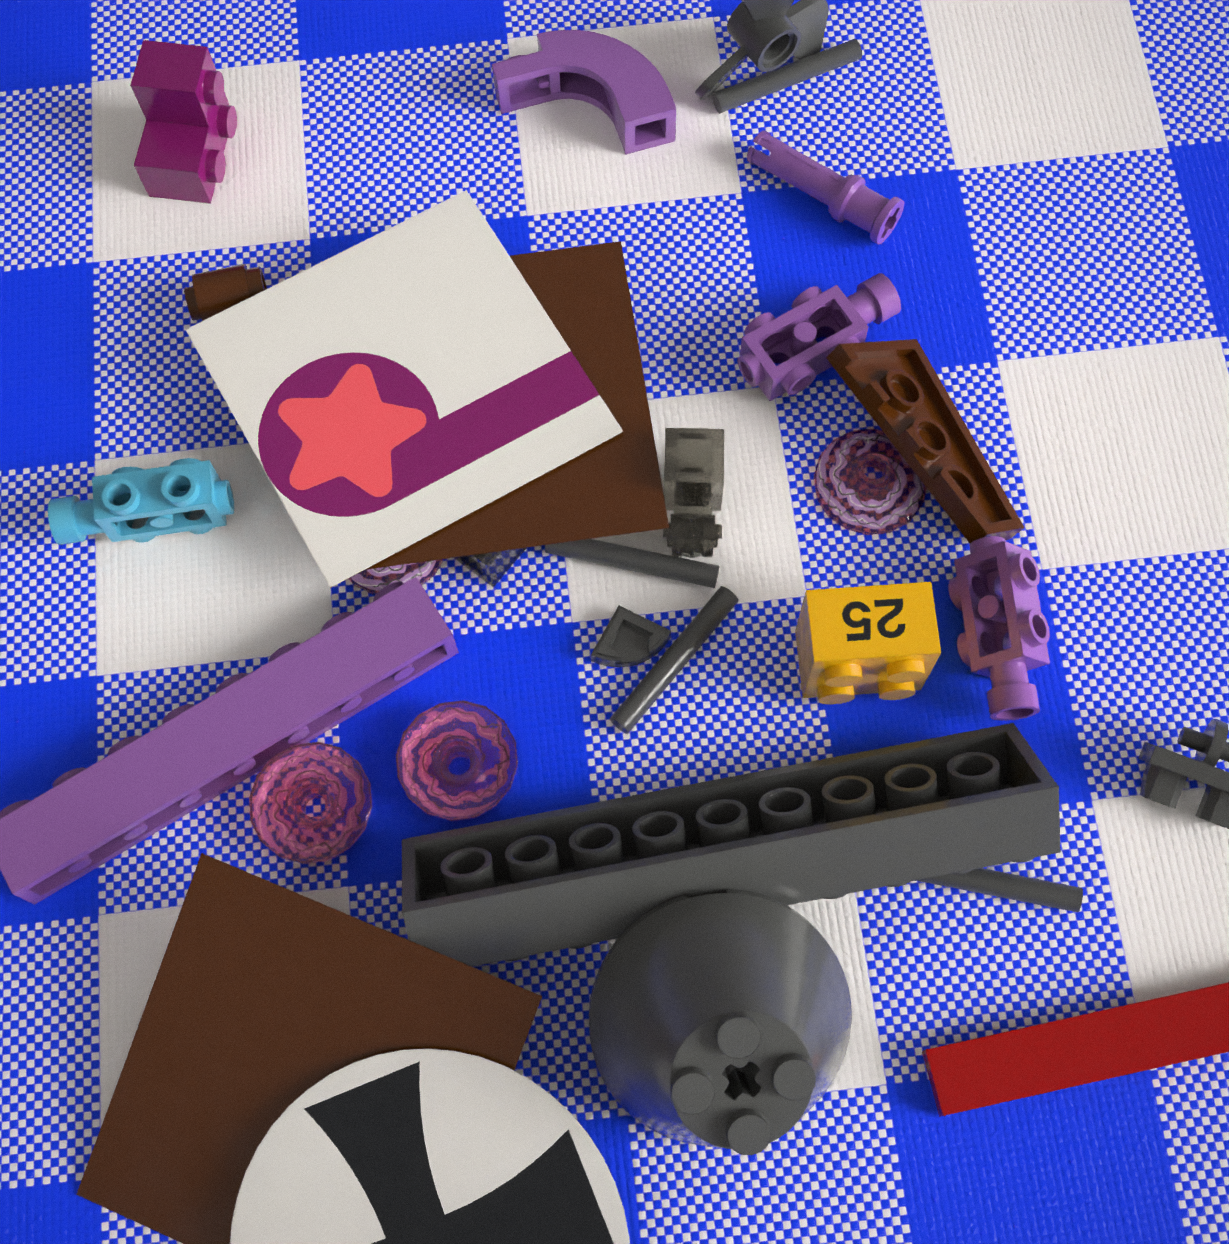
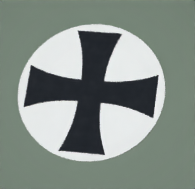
M428 1048L388 1052L351 1063L320 1080L289 1105L271 1126L257 1147L245 1172L235 1204L230 1244H630V1237L624 1207L604 1157L590 1135L569 1110L531 1079L507 1066L463 1052Z

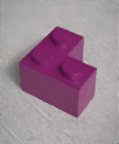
M143 40L130 84L146 119L134 167L149 197L211 204L216 183H221L225 175L226 161L224 151L227 139L234 137L237 128L236 109L234 106L229 105L224 92L223 75L220 71H216L208 47Z

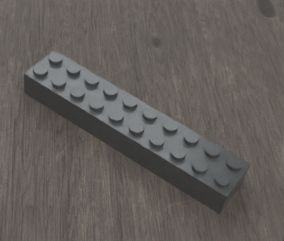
M1010 723L402 839V915L410 941L473 967L504 960L518 961L530 955L566 948L579 949L593 943L617 939L631 924L651 909L685 894L690 898L705 894L726 893V889L743 890L773 898L785 905H792L823 898L837 899L849 893L885 886L899 887L910 881L946 874L960 875L968 873L973 869L1008 862H1027L1035 857L1061 852L1059 786L1015 724Z

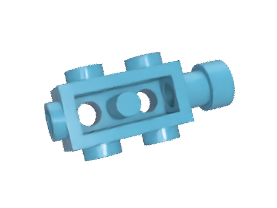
M184 458L175 460L165 467L151 469L122 467L114 470L112 474L92 477L93 499L80 501L77 496L50 499L48 503V520L52 536L58 545L84 542L86 535L105 533L112 542L133 540L144 543L159 535L187 531L193 534H204L212 528L227 526L226 515L234 514L235 506L229 480L220 479L210 460L200 461L198 459ZM205 510V514L200 519L189 520V516L193 511ZM148 517V521L143 527L132 528L136 519Z

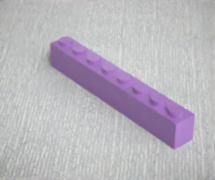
M417 577L406 583L395 582L384 587L374 596L373 602L354 613L343 612L332 617L323 625L321 632L301 644L293 642L279 648L270 656L267 664L249 674L239 673L227 678L216 688V693L196 705L187 704L172 710L163 718L162 725L143 736H131L117 742L109 749L108 756L88 768L72 769L59 776L53 782L52 789L35 799L21 800L1 810L0 871L11 893L34 905L458 654L459 651L452 632Z

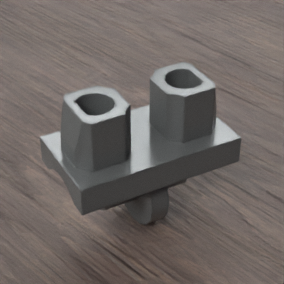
M1212 719L1203 733L1185 726L1182 728L1177 743L1196 750L1195 759L1144 742L1138 758L1147 762L1143 773L1140 795L1176 809L1188 777L1205 783L1207 787L1195 816L1229 829V772L1215 767L1219 759L1229 762V742H1226L1228 724L1218 719Z

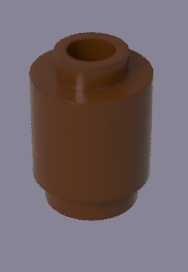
M240 264L192 274L193 286L184 288V294L192 320L202 319L203 321L266 290L267 286L260 266L247 269L246 264Z

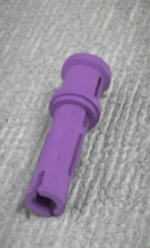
M762 130L754 138L753 142L769 150L771 154L768 156L750 146L747 153V161L829 206L828 212L834 220L839 223L845 220L850 221L869 232L870 240L878 245L882 244L896 227L904 209V200L897 196L888 199L868 188L865 185V178L858 174H851L846 177L839 175L832 169L823 166L771 136L765 130Z

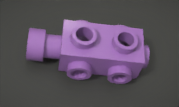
M878 273L858 284L857 292L848 297L845 296L838 285L824 292L818 286L806 289L795 298L791 306L792 310L777 318L771 312L763 313L747 325L744 331L745 336L741 340L740 357L737 359L739 369L747 383L752 387L759 386L769 401L786 392L789 395L801 392L814 381L816 375L832 367L826 357L839 344L865 342L869 328L867 324L872 321L880 324L900 313L901 301L895 286L887 276ZM826 337V339L819 343L816 341L817 338Z
M990 536L980 538L970 543L971 554L954 560L957 576L951 578L948 584L950 598L955 607L962 611L965 632L959 634L957 638V649L962 661L971 667L972 673L990 677L992 689L987 691L986 694L991 719L1009 721L1031 717L1040 712L1036 685L1029 683L1027 671L1050 664L1047 648L1050 631L1047 620L1041 613L1037 589L1040 581L1039 568L1030 550L1006 542L1003 537Z

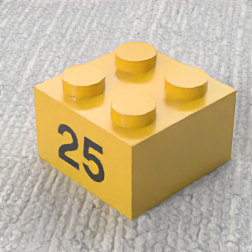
M931 582L806 590L795 629L802 698L818 697L819 703L832 705L852 701L855 699V695L878 693L879 698L882 700H900L915 695L916 690L922 689L941 655Z

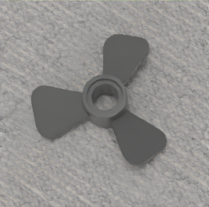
M741 0L742 2L733 11L727 23L728 33L740 48L696 89L695 94L700 100L708 98L747 57L751 59L761 72H770L785 64L792 56L800 60L820 52L829 13L827 1L800 0L792 5L794 0Z

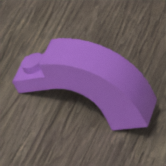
M583 30L548 31L537 34L538 52L516 55L507 60L492 64L495 94L501 114L554 100L574 99L590 103L607 114L616 128L625 155L675 142L676 106L664 78L643 54L618 39Z

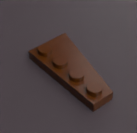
M917 339L839 344L826 357L969 543L990 536L1003 537L1005 540H1010L1025 528Z

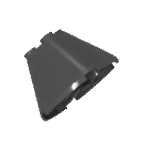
M726 889V893L705 894L690 898L685 894L666 901L642 915L622 933L608 951L594 981L589 1004L590 1042L598 1071L613 1097L632 1117L649 1129L667 1138L699 1146L733 1149L741 1155H754L762 1152L769 1143L777 1140L792 1129L822 1098L841 1068L847 1052L852 1024L851 998L844 971L836 954L817 928L800 913L773 898L758 893Z

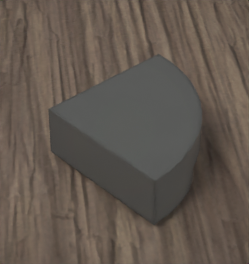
M618 605L591 654V661L608 667L638 665L651 659L665 647L671 638V630Z

